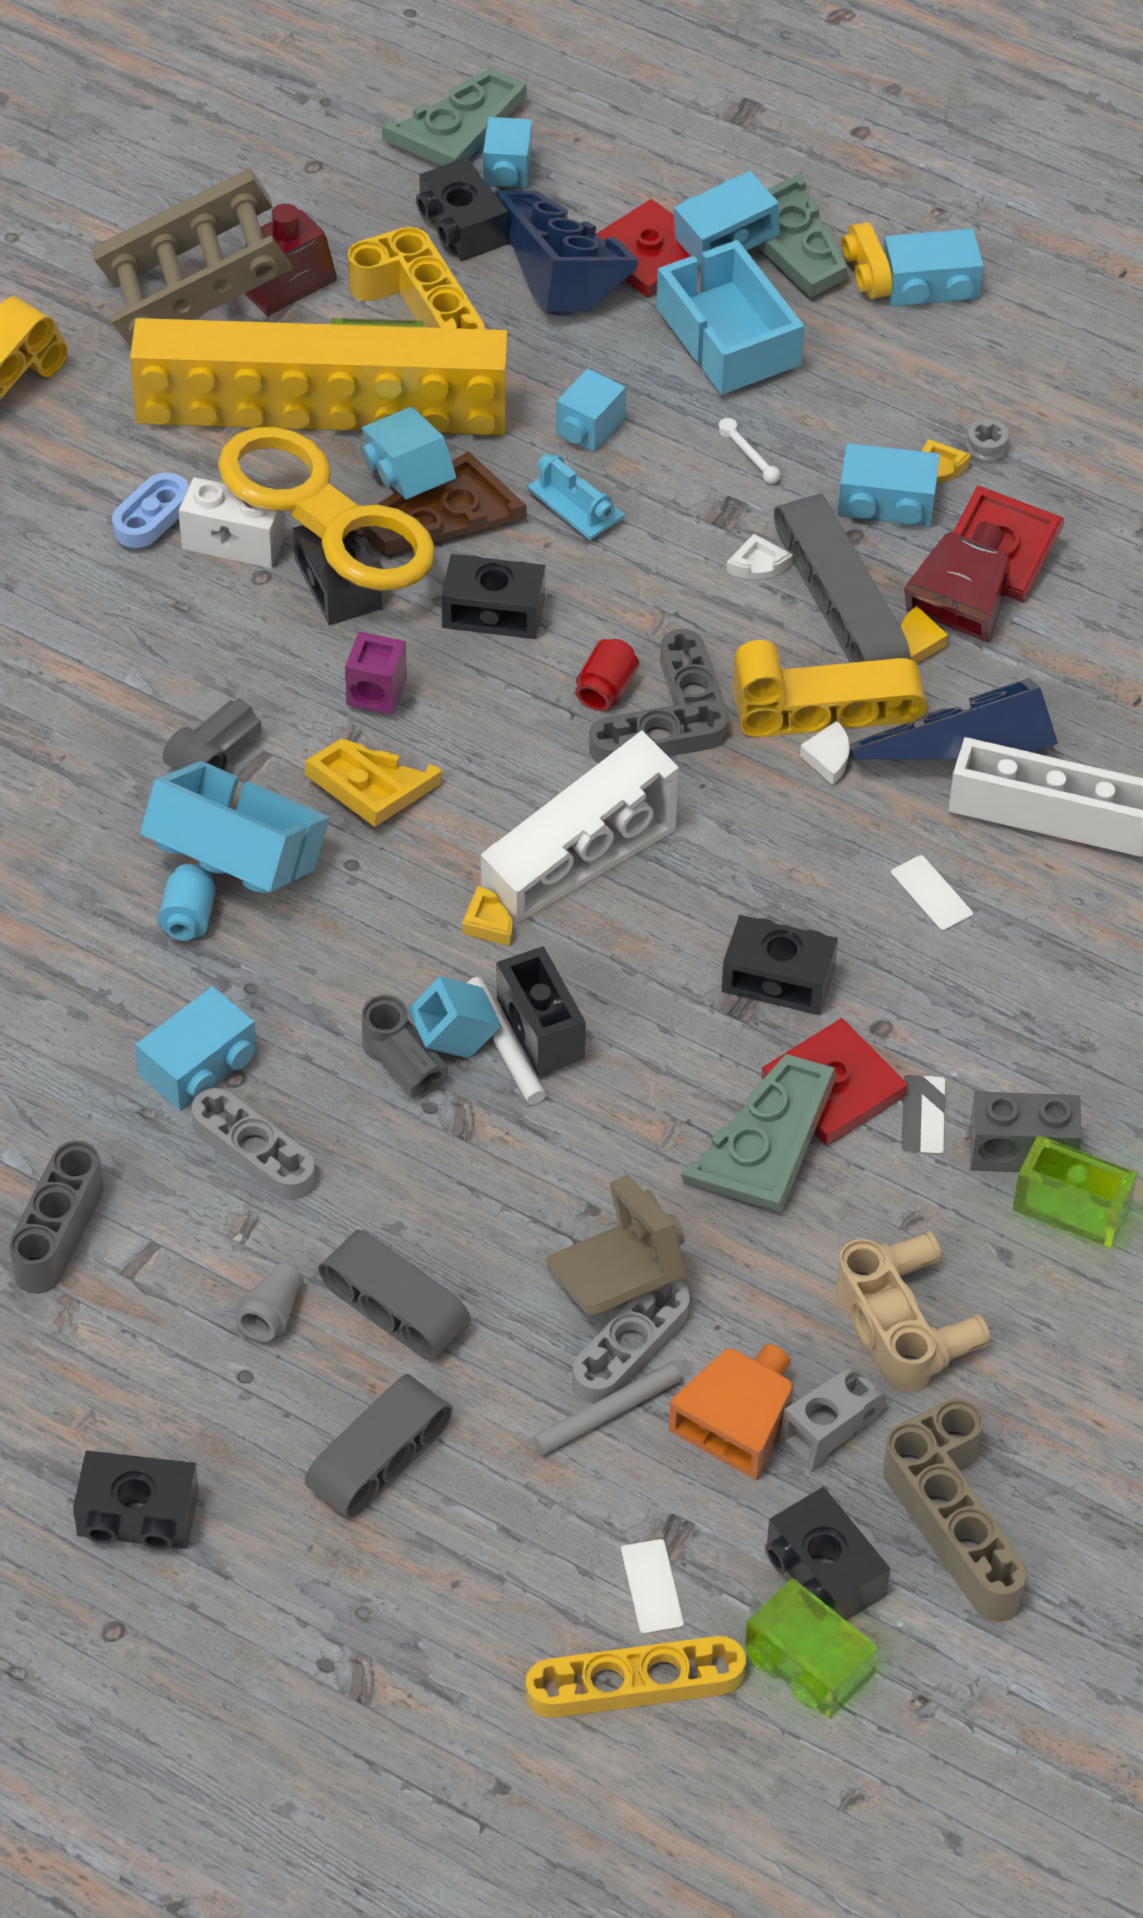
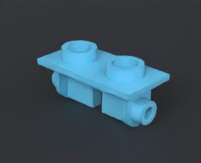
M548 453L541 457L538 462V469L541 470L540 477L527 485V489L587 539L592 540L625 518V514L612 504V498L608 494L600 493L587 481L578 477L576 472L564 463V459L560 455L552 456Z

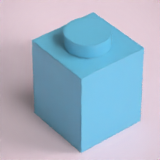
M488 117L483 150V179L488 186L527 189L532 157V120Z
M587 368L557 400L556 434L564 437L571 443L578 444L595 452L625 420L626 387Z
M439 976L408 1008L427 1049L468 1059L501 1027L483 987Z

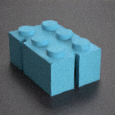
M738 240L702 252L699 294H697L698 260L695 256L658 268L656 308L696 362L702 361V370L721 395L802 365L803 323Z
M203 761L196 762L154 780L140 835L156 841L155 845L160 850L171 854L190 856L199 860V865L203 869L219 874L228 873L243 880L242 884L246 888L260 893L272 892L293 880L295 881L314 872L330 820L329 816L249 781L243 784L237 808L233 810L231 806L240 777Z

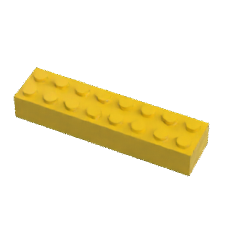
M135 318L130 362L136 424L362 431L361 427L412 406L438 432L443 434L505 435L507 411V330Z

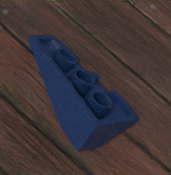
M494 191L495 195L508 210V236L529 289L546 312L557 316H568L572 314V311H589L637 269L638 259L623 242L615 237H608L604 241L595 235V225L588 221L579 223L568 219V209L538 191Z
M1026 678L968 698L971 708L961 711L960 707L942 708L929 713V716L923 718L925 725L915 727L913 722L900 724L850 743L849 747L855 759H958L964 737L1045 756L1049 754L1047 747L1058 744L1041 687L1030 678Z

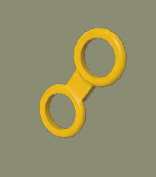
M258 427L236 434L223 446L218 468L223 483L237 498L254 507L271 511L292 510V517L322 539V548L327 562L342 578L359 587L377 591L401 590L420 582L432 569L436 550L431 535L416 518L396 508L378 504L358 506L330 485L331 469L327 457L312 440L287 429ZM257 449H279L299 457L307 465L311 477L304 484L292 489L276 490L260 486L249 480L241 471L238 461L246 453ZM378 526L387 528L404 536L412 545L415 556L409 563L398 568H374L355 560L345 550L342 539L350 531L360 527Z

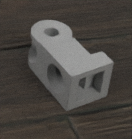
M854 1367L847 1368L784 1409L778 1441L809 1471L813 1472L828 1460L829 1453L852 1437L854 1432H860L879 1416L886 1404V1397Z

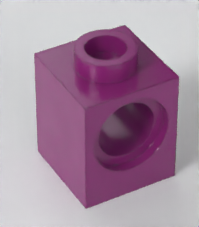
M359 631L345 665L346 704L352 707L394 715L407 681L406 641Z

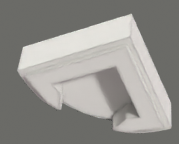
M753 534L727 561L726 573L749 580L771 578L785 572L792 566L793 554Z
M836 721L800 745V757L832 785L843 776L849 758V739L845 730Z

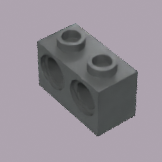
M975 1091L969 1127L970 1171L1075 1175L1082 1140L1080 1095Z

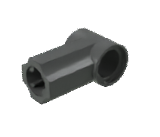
M242 699L230 700L195 730L183 727L176 731L164 748L163 762L175 771L199 761L226 771L228 760L262 732L261 720L255 715L252 707Z
M378 995L365 1003L362 1009V1048L365 1053L372 1059L381 1061L411 1098L415 1096L423 1098L435 1091L442 1080L448 1076V1066L434 1050L425 1047L418 1030L408 1020V1010L405 1004L397 997L391 995ZM388 1026L391 1027V1029L381 1030L378 1029V1027Z

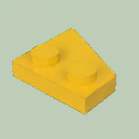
M340 738L306 759L304 774L372 826L376 827L441 785L443 770L428 764L425 772L399 765V755L382 750H370L362 744Z

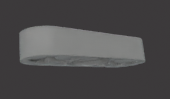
M210 1088L200 1092L194 1098L191 1106L193 1127L202 1139L280 1198L289 1200L299 1199L311 1192L315 1185V1163L310 1152L228 1090ZM210 1111L216 1115L208 1119L206 1113ZM225 1111V1120L217 1116V1114ZM228 1125L231 1127V1130H230L229 1134H228ZM250 1135H258L268 1141V1144L262 1150L256 1152L245 1151L239 1146L240 1141ZM277 1154L279 1156V1162L275 1159ZM282 1167L290 1172H293L299 1168L301 1170V1175L297 1176L293 1173H289L285 1177H283Z
M675 1280L666 1284L660 1290L647 1292L633 1298L578 1354L573 1363L572 1384L574 1391L581 1399L595 1403L625 1387L686 1323L689 1316L690 1294L687 1287L681 1281ZM670 1299L675 1301L674 1309L666 1305L655 1315L656 1300L662 1304H665ZM654 1315H655V1325H654L653 1322L650 1320ZM633 1330L643 1334L647 1341L640 1348L627 1349L619 1345L616 1338L624 1331ZM609 1355L612 1361L607 1366V1380L599 1376L592 1381L588 1380V1371L593 1374L599 1373L607 1365Z

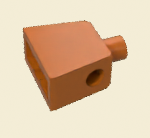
M773 1344L764 1345L754 1360L735 1349H725L670 1401L668 1431L757 1481L778 1440L784 1409L792 1404L794 1385L789 1379L783 1377L791 1365L789 1356L785 1351Z

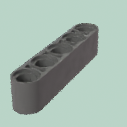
M817 494L776 506L774 508V521L779 538L786 551L793 554L792 561L849 662L896 658L911 660L909 645L901 627L824 495Z

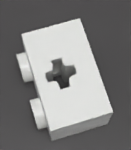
M193 477L179 508L183 550L267 568L273 567L286 537L285 511H271L254 507L237 498L224 483Z

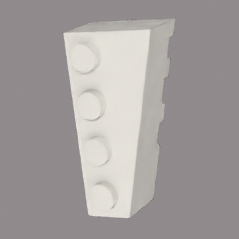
M641 730L481 854V886L491 890L499 897V901L505 906L512 920L518 924L676 831L679 767Z

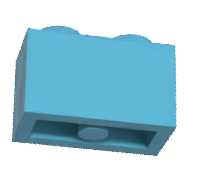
M751 171L729 179L721 185L696 197L689 198L674 207L675 239L690 256H695L700 268L702 252L738 240L747 251L780 235L779 202Z
M973 228L885 236L883 251L888 259L892 275V293L889 296L891 306L980 299L983 263Z
M412 406L361 427L366 444L361 446V451L371 472L377 470L387 488L393 486L405 500L456 478L444 436Z
M847 443L840 484L838 516L931 527L940 453Z
M212 986L135 1044L138 1075L181 1111L193 1102L200 1092L214 1088L215 1084L230 1072L239 1070L250 1062L253 1055L257 1052L255 1021Z

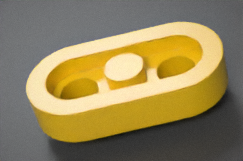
M869 222L849 225L847 235H843L841 239L842 252L846 262H852L855 267V277L860 292H866L870 299L890 296L892 293V275L889 262L872 225Z

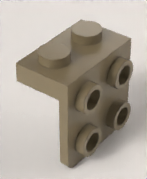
M629 1175L609 1182L619 1226L551 1254L546 1259L548 1271L580 1308L589 1315L611 1311L619 1304L647 1292L660 1290L666 1284L686 1276L679 1245L684 1244L685 1239L678 1220L673 1214L666 1215L660 1209L654 1194L649 1189L643 1191Z

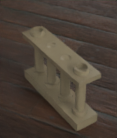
M250 167L91 248L94 261L112 285L117 287L121 284L127 308L110 316V319L130 348H132L135 318L192 320L293 269L291 262L272 235L266 238L263 237L257 215L273 208L269 194ZM241 224L247 248L224 259L217 236ZM201 245L207 268L184 279L177 256ZM161 265L167 288L143 299L137 276Z

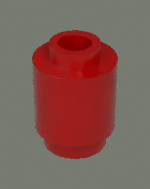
M602 639L596 643L576 678L577 687L575 694L582 704L590 709L602 712L607 711L611 706L616 705L620 701L639 667V660L633 648L627 642L620 639Z

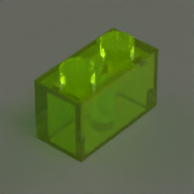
M1038 1135L1018 1174L1013 1210L1112 1248L1131 1209L1138 1173Z
M791 1578L747 1621L744 1649L747 1651L751 1661L763 1672H773L787 1683L792 1694L801 1704L810 1709L816 1707L829 1719L875 1675L878 1646L794 1578Z

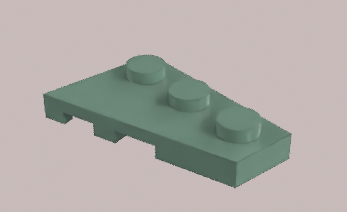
M489 68L450 89L449 97L433 106L424 103L413 109V117L399 124L393 120L383 125L382 140L440 166L465 157L469 159L485 142L488 117L507 118L526 99L527 84Z
M802 173L767 189L779 202L780 235L757 245V247L810 297L846 280L848 266L830 230L825 229L819 217L820 210L815 200L810 199L806 191V181Z
M785 1054L746 1099L747 1105L728 1127L723 1125L711 1139L712 1145L697 1163L692 1161L681 1173L683 1183L782 1212L837 1078L835 1068Z

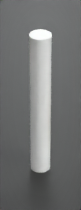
M481 977L470 979L467 982L468 984L483 987L497 1015L501 1027L491 1038L529 1105L540 1103L545 1099L546 1093Z

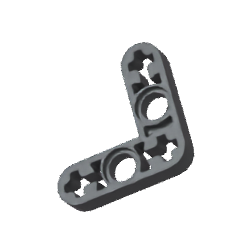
M676 629L668 632L663 637L660 648V664L674 705L597 720L589 731V753L593 760L600 763L633 737L631 733H639L641 730L645 733L653 727H663L671 732V735L665 739L656 740L650 738L668 757L719 747L725 741L728 729V713L700 635L691 630ZM678 650H683L684 654L689 656V665L682 667L683 661ZM688 683H699L707 690L698 695H691L685 693L681 687ZM701 722H707L711 728H705ZM680 725H684V733H680ZM607 738H612L615 745H610Z

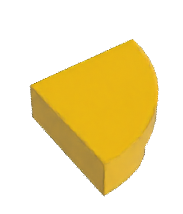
M930 439L927 440L921 450L922 452L940 453L937 484L957 478L970 466L971 454Z
M916 606L905 616L901 629L909 645L911 660L916 664L947 646L948 634L920 608Z
M477 885L462 922V934L510 946L512 942L511 915L494 892Z

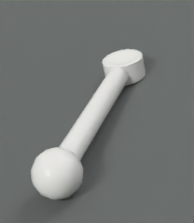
M722 419L719 422L720 435L733 439L763 472L762 476L765 482L769 484L778 482L781 477L780 470L775 466H769L737 431V422L734 419Z

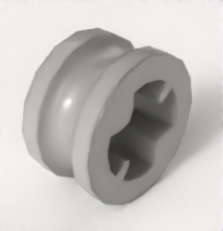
M983 418L972 422L968 428L966 451L971 454V459L982 464H993L1001 461L1007 453L1009 438L1007 426L1001 421L992 418Z

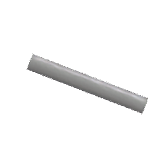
M672 1361L534 1435L533 1442L536 1449L544 1456L681 1382L683 1377L679 1367Z

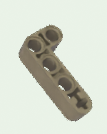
M952 1399L898 1424L890 1431L886 1443L883 1475L894 1494L975 1611L987 1620L1003 1622L1017 1615L1022 1606L1027 1569L1019 1554L960 1472L973 1464L979 1454L983 1416L973 1403L963 1399ZM959 1432L961 1434H964L965 1436L954 1437L952 1435H949L948 1433ZM902 1455H913V1456L917 1457L918 1459H917V1460H906V1459L902 1458L901 1456H902ZM942 1497L949 1502L937 1503L930 1498ZM970 1539L979 1545L967 1546L959 1540Z

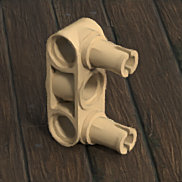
M930 1231L890 1246L886 1243L878 1244L868 1239L852 1240L840 1252L836 1285L838 1296L852 1319L859 1339L870 1351L884 1378L891 1387L900 1392L912 1393L927 1387L932 1375L940 1373L943 1368L948 1367L950 1360L977 1349L985 1348L990 1344L988 1342L990 1341L988 1327L979 1314L940 1329H936L934 1326L929 1327L912 1291L901 1279L902 1276L940 1263L941 1250L935 1236ZM856 1272H863L869 1275H858ZM902 1356H914L918 1359L909 1360L903 1358Z

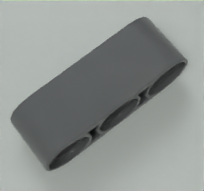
M75 1140L66 1142L53 1153L11 1236L9 1248L15 1282L22 1290L28 1293L40 1294L56 1287L102 1197L103 1181L99 1154L93 1145L85 1141ZM58 1215H61V1216H62V1217H58V1218H51V1217H53V1216H58ZM37 1257H40V1258H41V1259H39V1260H34V1261H33V1260H30V1259H32V1258H37Z
M363 1230L354 1231L318 1267L321 1279L335 1295L424 1359L434 1360L471 1323L470 1313L460 1299Z
M406 1374L401 1376L314 1460L305 1476L304 1483L306 1487L346 1518L356 1517L440 1436L452 1417V1405L412 1375Z

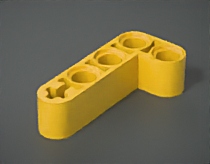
M415 227L400 228L361 240L349 248L347 254L348 282L350 293L355 298L373 301L400 293L421 327L485 329L480 316L431 239L423 230Z
M18 296L8 297L0 304L1 400L28 367L43 377H51L61 369L68 355L67 343L54 320Z
M767 640L749 641L741 645L736 650L734 656L732 689L741 731L751 737L821 732L836 721L843 729L904 724L921 718L928 708L919 667L910 659L896 658L781 669L777 647Z

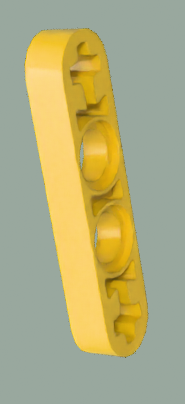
M712 1636L549 1658L537 1662L529 1669L526 1675L525 1699L529 1708L535 1714L545 1718H558L725 1695L734 1692L741 1686L745 1678L746 1654L743 1647L736 1640L726 1636ZM722 1657L724 1664L729 1665L728 1672L718 1674L716 1667L712 1665V1658ZM692 1659L695 1660L694 1670H697L696 1679H689V1660ZM668 1662L679 1670L680 1675L672 1683L659 1684L649 1677L648 1670L656 1663ZM613 1670L622 1676L624 1682L617 1690L604 1692L597 1689L591 1679L599 1671ZM575 1675H582L583 1694H576ZM554 1680L556 1687L559 1688L558 1696L548 1697L547 1691L543 1689L544 1681Z

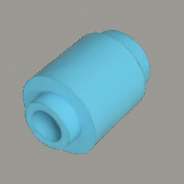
M184 864L177 867L174 873L168 877L157 922L160 928L170 937L180 941H187L199 938L207 931L216 894V886L213 883L214 879L209 871L199 865Z

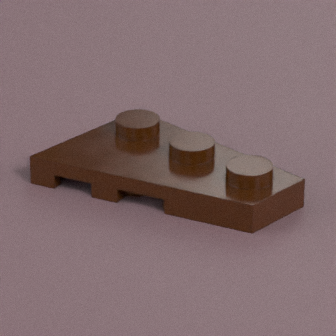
M469 451L452 460L456 474L455 479L406 500L396 492L377 503L378 505L399 509L416 518L430 533L433 543L527 518V505ZM378 526L360 527L363 529L366 537L385 555L413 548L404 536L391 529Z

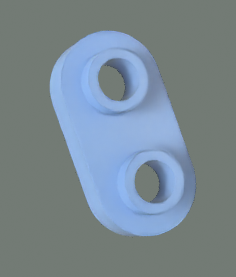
M169 472L158 473L148 478L113 512L112 524L116 540L120 544L131 548L145 547L156 541L179 519V508L189 488L187 481L182 476Z

